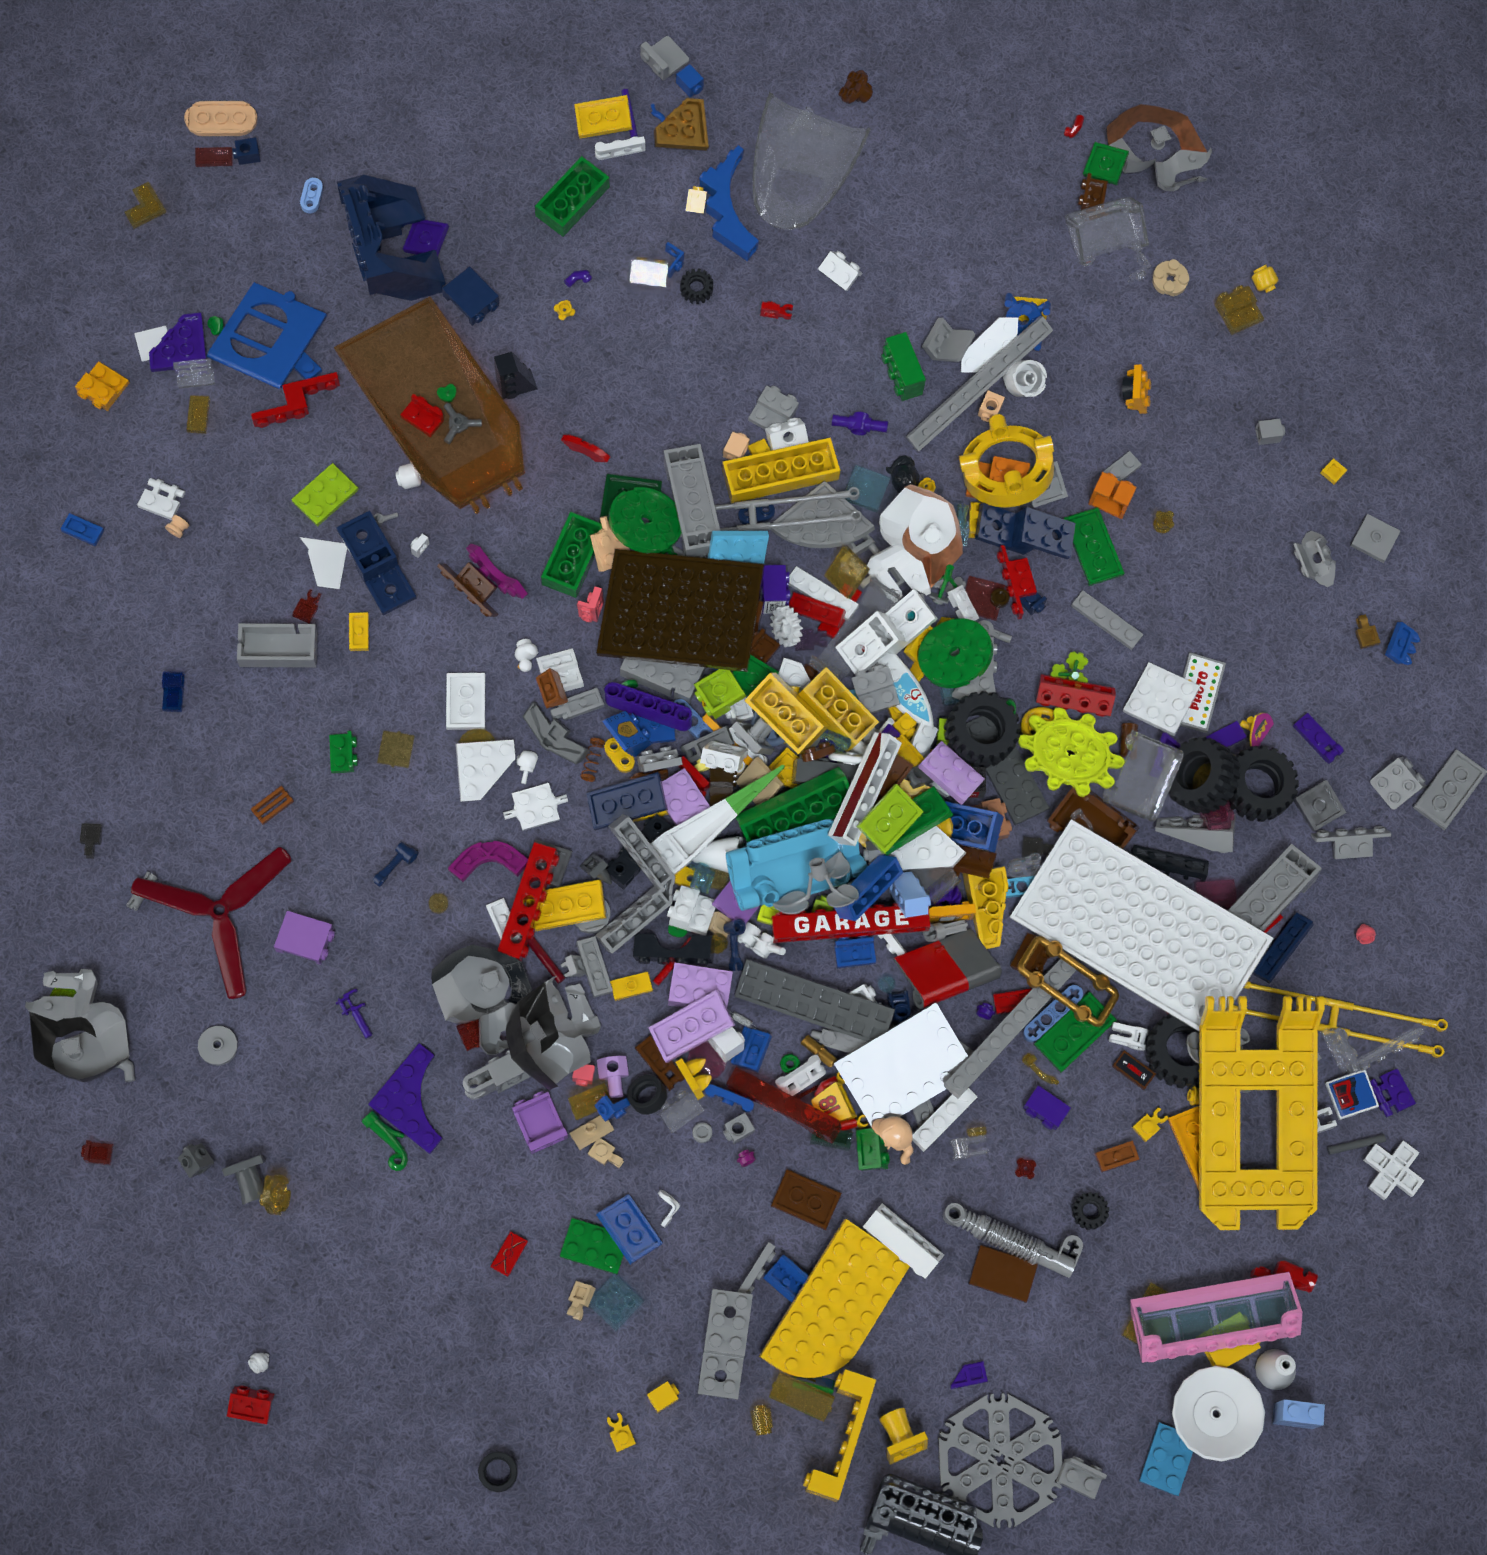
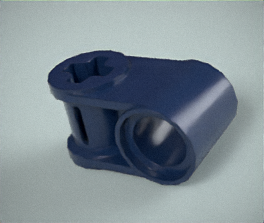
M908 991L897 994L887 993L888 1006L896 1009L892 1019L894 1026L911 1016Z

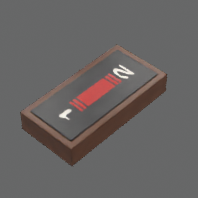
M1125 1050L1112 1066L1142 1090H1145L1156 1075V1073Z

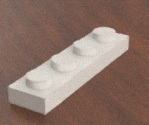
M797 566L790 574L789 586L807 597L845 609L846 614L843 619L848 622L859 608V604Z
M969 1088L959 1099L952 1094L913 1133L912 1141L924 1152L964 1112L977 1096Z

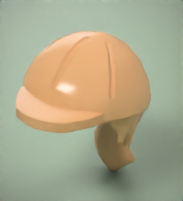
M897 1116L876 1119L872 1124V1130L883 1139L884 1146H888L887 1149L892 1147L896 1151L903 1150L904 1152L900 1157L901 1163L904 1165L909 1164L910 1156L913 1153L911 1144L913 1133L909 1123Z

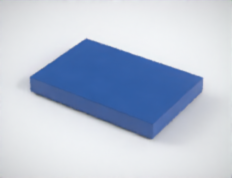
M629 1194L596 1214L630 1265L663 1244Z

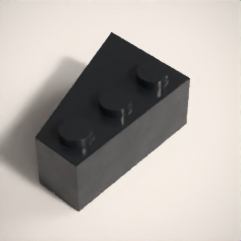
M513 352L494 356L496 381L502 399H513L519 394L537 390L531 369H527L526 365L521 363L520 359Z

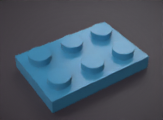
M1160 1422L1158 1423L1139 1482L1179 1496L1193 1451L1187 1448L1175 1428Z

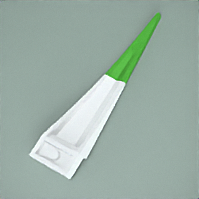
M781 765L731 796L664 832L650 843L671 872L674 875L690 864L784 769L785 765Z

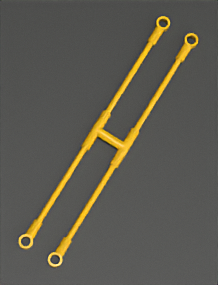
M1249 981L1244 986L1246 989L1252 988L1295 998L1302 996L1304 999L1305 996H1309L1252 984ZM1310 996L1312 1001H1315L1316 997ZM1324 997L1325 1005L1331 1006L1329 1025L1320 1023L1318 1031L1415 1049L1418 1052L1432 1054L1435 1058H1439L1444 1054V1048L1440 1045L1434 1047L1422 1044L1415 1045L1336 1027L1339 1008L1420 1023L1423 1026L1435 1028L1439 1032L1446 1030L1448 1027V1023L1444 1019L1438 1021L1426 1018L1420 1019ZM1233 1005V1011H1237L1238 1006ZM1248 1009L1246 1011L1248 1015L1277 1021L1280 1017ZM1438 1023H1443L1444 1028H1440ZM1435 1049L1440 1050V1055L1435 1053Z

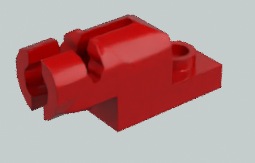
M1279 1261L1275 1266L1273 1274L1270 1273L1269 1269L1259 1266V1268L1256 1267L1252 1270L1250 1277L1257 1278L1289 1272L1294 1288L1310 1293L1316 1284L1318 1275L1308 1271L1303 1276L1304 1269L1288 1261Z

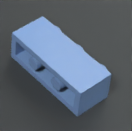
M912 871L903 872L889 887L890 894L905 918L928 914V907L931 906L929 895H926L924 887L919 884V879L915 878Z

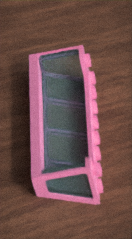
M1289 1272L1131 1299V1316L1142 1363L1155 1362L1167 1358L1174 1359L1178 1356L1195 1355L1207 1351L1214 1352L1218 1349L1235 1348L1247 1344L1254 1345L1258 1342L1275 1341L1287 1337L1294 1338L1301 1335L1302 1309Z

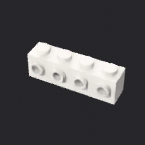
M883 1203L863 1226L870 1236L876 1237L882 1244L894 1252L900 1261L907 1263L917 1275L925 1279L944 1256L942 1252Z

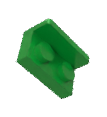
M351 730L347 731L348 734L329 735L331 774L355 772L354 766H358L357 754H354V748L357 747V738L353 736Z
M872 1128L856 1130L859 1170L888 1169L890 1156L887 1152V1146H884L883 1139Z

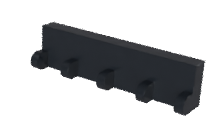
M1133 845L1131 855L1157 870L1165 871V875L1169 876L1170 872L1184 875L1183 879L1188 880V877L1200 879V883L1205 884L1208 876L1209 861Z

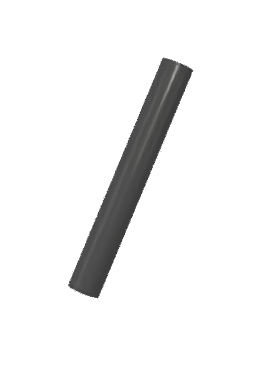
M1382 1134L1327 1147V1151L1331 1155L1386 1142V1137Z

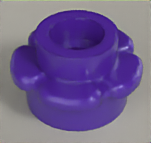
M982 1003V1005L977 1006L976 1014L983 1019L990 1020L992 1015H995V1011L990 1004Z

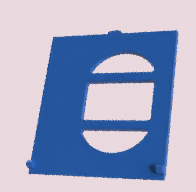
M254 282L208 351L207 357L273 387L283 389L282 385H284L285 380L327 317V314L296 301L295 294L292 291L282 295ZM264 304L277 306L286 314L287 323H283L252 308ZM247 314L283 329L272 348L235 333ZM231 340H237L266 353V355L258 358L243 357L235 352L231 345Z

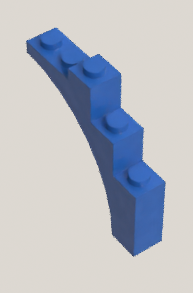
M738 145L734 150H730L726 157L727 159L723 163L720 162L716 170L710 167L707 172L704 171L701 174L699 180L700 187H703L704 191L711 195L706 201V213L718 220L712 227L713 238L748 261L758 249L759 240L749 233L740 222L730 197L731 179L744 154V149Z

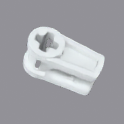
M1113 1022V1031L1120 1032V1034H1128L1130 1037L1111 1034L1109 1042L1128 1046L1139 1051L1145 1050L1146 1045L1144 1044L1146 1036L1149 1035L1148 1029Z

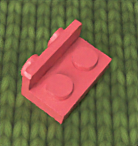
M594 587L593 592H590L588 595L587 603L578 601V613L583 621H598L604 604L602 588Z

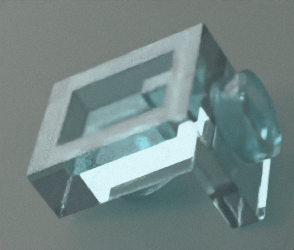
M699 862L698 865L690 864L689 868L695 871L690 887L699 890L703 894H708L716 872L710 870L709 866Z

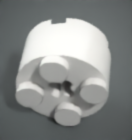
M1017 361L1003 375L1007 390L1016 397L1037 396L1046 386V370L1037 361Z

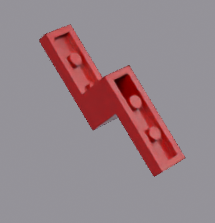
M337 372L282 385L287 405L251 413L254 427L263 428L271 423H284L287 419H301L305 417L309 412L304 394L313 395L325 389L334 390L340 386Z

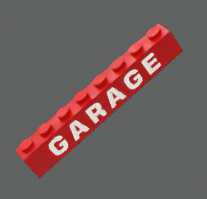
M897 903L892 904L891 907L874 905L872 906L873 908H868L857 921L840 919L835 909L834 911L827 912L825 909H818L814 913L802 911L789 915L779 912L772 916L771 919L773 943L929 931L931 927L929 908L926 915L905 918Z

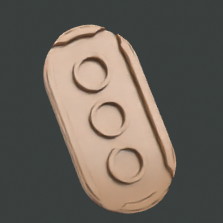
M199 101L192 104V107L186 110L184 116L185 124L189 131L198 136H243L253 131L258 119L257 114L255 115V109L244 101Z

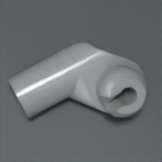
M116 1058L115 1062L119 1063L120 1059ZM127 1059L117 1066V1068L124 1071L125 1082L135 1081L134 1065L130 1060Z

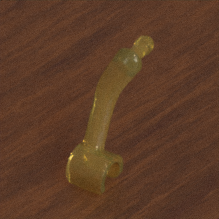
M1027 1053L1023 1057L1022 1062L1031 1068L1043 1081L1050 1084H1059L1055 1077L1043 1073L1034 1064L1037 1061L1034 1055Z

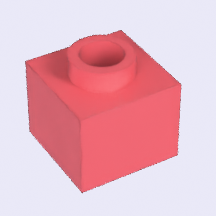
M586 1064L575 1070L572 1080L579 1086L587 1087L588 1084L592 1085L595 1066Z

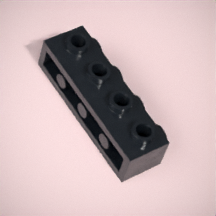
M656 814L653 818L649 817L643 825L645 827L641 833L649 843H652L673 827ZM623 846L618 853L619 857L616 860L612 859L606 869L611 880L624 890L638 875L641 868Z

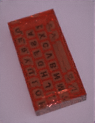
M232 147L195 148L196 167L232 166Z

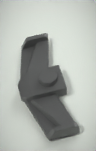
M533 702L522 716L545 750L551 751L574 764L582 762L590 752L589 749L567 739L566 737L570 731L558 720H553L550 724L537 702Z

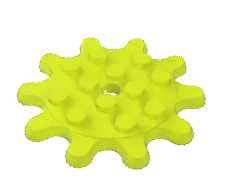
M1058 707L1053 711L1054 719L1052 721H1045L1037 715L1029 718V725L1036 733L1034 735H1020L1018 744L1021 748L1030 750L1033 753V756L1025 761L1026 770L1029 772H1045L1049 777L1047 786L1050 790L1055 791L1061 787V784L1073 786L1078 796L1085 797L1090 793V783H1097L1105 789H1109L1114 785L1115 780L1109 775L1107 770L1109 768H1122L1125 760L1109 750V746L1117 742V735L1112 732H1097L1094 729L1096 721L1094 716L1084 714L1080 720L1076 721L1068 717L1065 709ZM1068 750L1073 751V752L1075 753V755H1072V754H1071V755L1069 756V753H1068L1067 751H1068Z

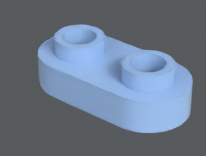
M309 178L304 184L300 204L302 210L306 213H314L319 208L323 185L318 178Z

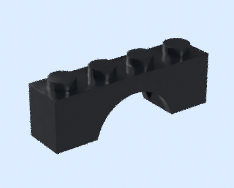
M636 933L633 957L640 964H650V961L661 965L677 962L681 964L696 963L699 966H707L708 963L714 962L715 940L712 936L692 935L690 941L684 947L669 950L659 944L654 934Z

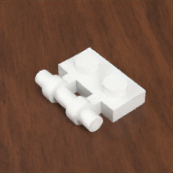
M150 478L148 485L154 488L152 491L144 490L137 504L138 508L172 520L171 518L173 515H176L180 506V502L176 501L175 498L176 496L183 498L185 491L179 489L176 485L170 486L165 484L163 480ZM160 491L168 492V497L160 495Z

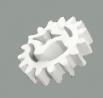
M788 605L777 607L776 610L772 611L773 616L770 617L773 623H770V626L773 627L772 633L775 635V640L779 639V644H783L784 647L797 645L801 641L799 637H802L800 630L803 629L799 625L801 619H798V613H794V608H789Z

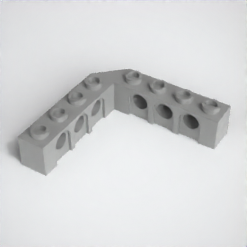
M624 814L608 827L654 887L595 935L606 951L611 954L672 904V891L675 883V875L630 817Z

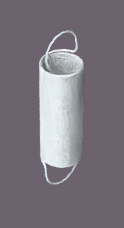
M736 1012L732 1013L733 1020L747 1028L751 1027L752 1021Z

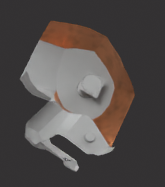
M1140 104L1126 110L1107 126L1109 146L1129 151L1123 169L1124 173L1141 172L1154 164L1157 186L1164 191H1175L1181 186L1194 181L1199 183L1207 181V178L1198 176L1178 183L1175 182L1177 174L1201 168L1207 163L1212 153L1211 148L1208 152L1205 149L1188 116L1158 106ZM1137 122L1158 123L1166 125L1173 130L1179 139L1181 149L1164 162H1156V159L1143 162L1134 155L1122 137ZM1165 126L1150 131L1154 137L1151 140V146L1156 150L1163 149L1165 141L1171 139Z

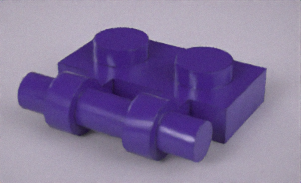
M1398 1068L1380 1076L1379 1079L1382 1084L1379 1086L1375 1079L1370 1081L1379 1103V1109L1384 1112L1386 1118L1393 1115L1390 1108L1394 1106L1398 1113L1416 1104ZM1385 1090L1387 1092L1390 1101H1386L1382 1091Z

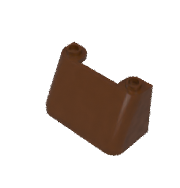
M1074 787L1070 789L1047 820L1050 823L1049 827L1057 833L1059 831L1063 832L1070 820H1073L1121 849L1127 846L1140 829L1136 823L1090 790L1087 796L1080 797L1077 795Z

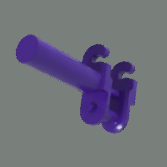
M353 989L344 994V998H339L336 1005H340L342 1008V1015L346 1014L347 1016L352 1011L356 1023L365 1039L372 1036V1033L359 1012L361 1007H365L366 1004L361 1003L356 1007L353 1006L349 997L353 993L358 992L357 989ZM348 1001L350 1008L346 1009L343 1002Z

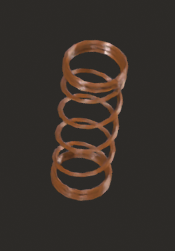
M593 737L590 739V743L593 745L589 746L588 749L590 747L604 748L602 746L605 745V741ZM590 751L591 754H587V756H588V755L601 756L600 754H595V753H593L592 751ZM589 760L590 762H586V763H594V764L599 765V763L593 762V761H591V760ZM584 763V767H585L586 769H588V770H584V771H592V772L597 773V771H595V770H590L589 768H587V767L585 766L586 763ZM584 771L581 772V779L589 782L595 781V776L583 774Z

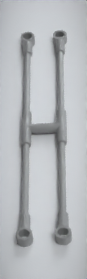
M856 487L833 494L774 500H750L735 502V504L715 505V510L748 508L750 524L720 528V531H761L776 527L838 521V523L852 521L855 524L862 521L861 512L855 510L851 514L837 515V517L779 523H757L756 507L830 498L857 500L860 493Z

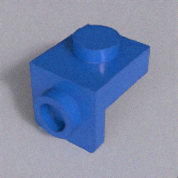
M605 1095L595 1104V1108L606 1122L614 1117L619 1119L627 1113L625 1110L631 1104L627 1098L613 1104L608 1096Z

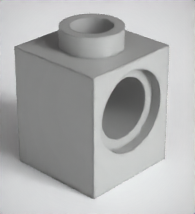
M743 1113L724 1124L725 1130L723 1134L728 1142L732 1141L733 1144H736L753 1134L755 1128L746 1113ZM735 1125H740L743 1128V1132L735 1134L732 1128Z

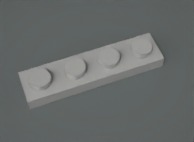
M1082 591L1071 605V607L1130 650L1135 647L1143 636L1140 631L1085 591Z

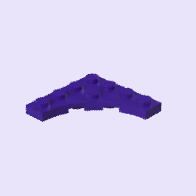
M419 1043L370 1101L368 1106L428 1154H431L442 1141V1137L431 1127L424 1114L421 1101V1085L425 1072L435 1056Z

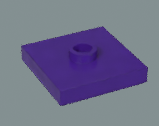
M429 220L413 223L403 251L417 255L436 250L438 257L449 229L448 224Z

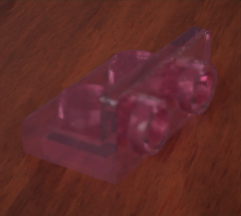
M1229 802L1224 806H1219L1220 809L1214 812L1210 810V813H1200L1208 830L1231 828L1234 812L1233 809H1230Z

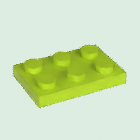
M332 463L291 500L318 527L359 489Z
M895 784L856 827L882 854H885L923 811L898 784Z

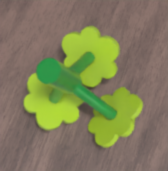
M1070 652L1069 658L1066 659L1072 671L1068 672L1064 664H1054L1052 667L1053 671L1050 676L1064 679L1069 676V680L1088 683V679L1084 677L1083 673L1076 672L1077 669L1083 670L1084 666L1088 664V659L1081 652L1078 654Z

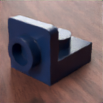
M1036 593V595L1022 597L1020 601L1027 612L1033 615L1035 612L1040 613L1046 607L1047 598L1045 596L1041 597Z

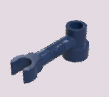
M403 842L399 843L395 849L398 854L372 880L379 887L382 886L388 875L402 860L411 864L418 857L419 852L412 847L409 848Z
M735 919L724 924L725 933L730 935V971H735V964L738 971H742L744 967L739 957L737 935L743 934L746 930L745 922L741 919Z

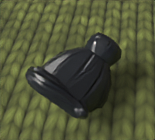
M906 455L899 456L891 467H886L887 473L891 474L893 487L898 493L908 485L918 486L920 476L911 457Z

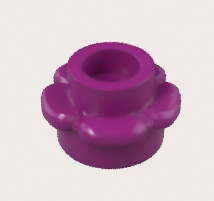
M745 1150L739 1153L737 1162L742 1167L753 1163L756 1160L753 1155L755 1154L754 1151L749 1152V1150Z

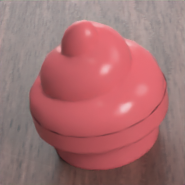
M1362 924L1357 930L1356 938L1361 944H1370L1375 940L1376 933L1369 925Z

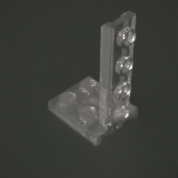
M1341 1027L1327 1028L1321 1032L1342 1074L1364 1071L1371 1067L1370 1063L1375 1060L1380 1062L1386 1059V1054L1390 1052L1396 1053L1404 1049V1044L1408 1042L1413 1044L1419 1041V1036L1425 1033L1422 1028H1412L1357 1058L1358 1054L1350 1046L1348 1035L1344 1029H1341Z

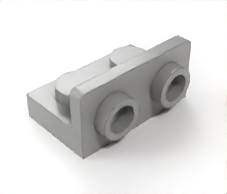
M1073 1456L1072 1458L1064 1459L1056 1482L1090 1499H1095L1100 1483L1106 1479L1107 1475L1102 1473L1101 1468L1094 1465L1088 1466L1084 1464V1460Z

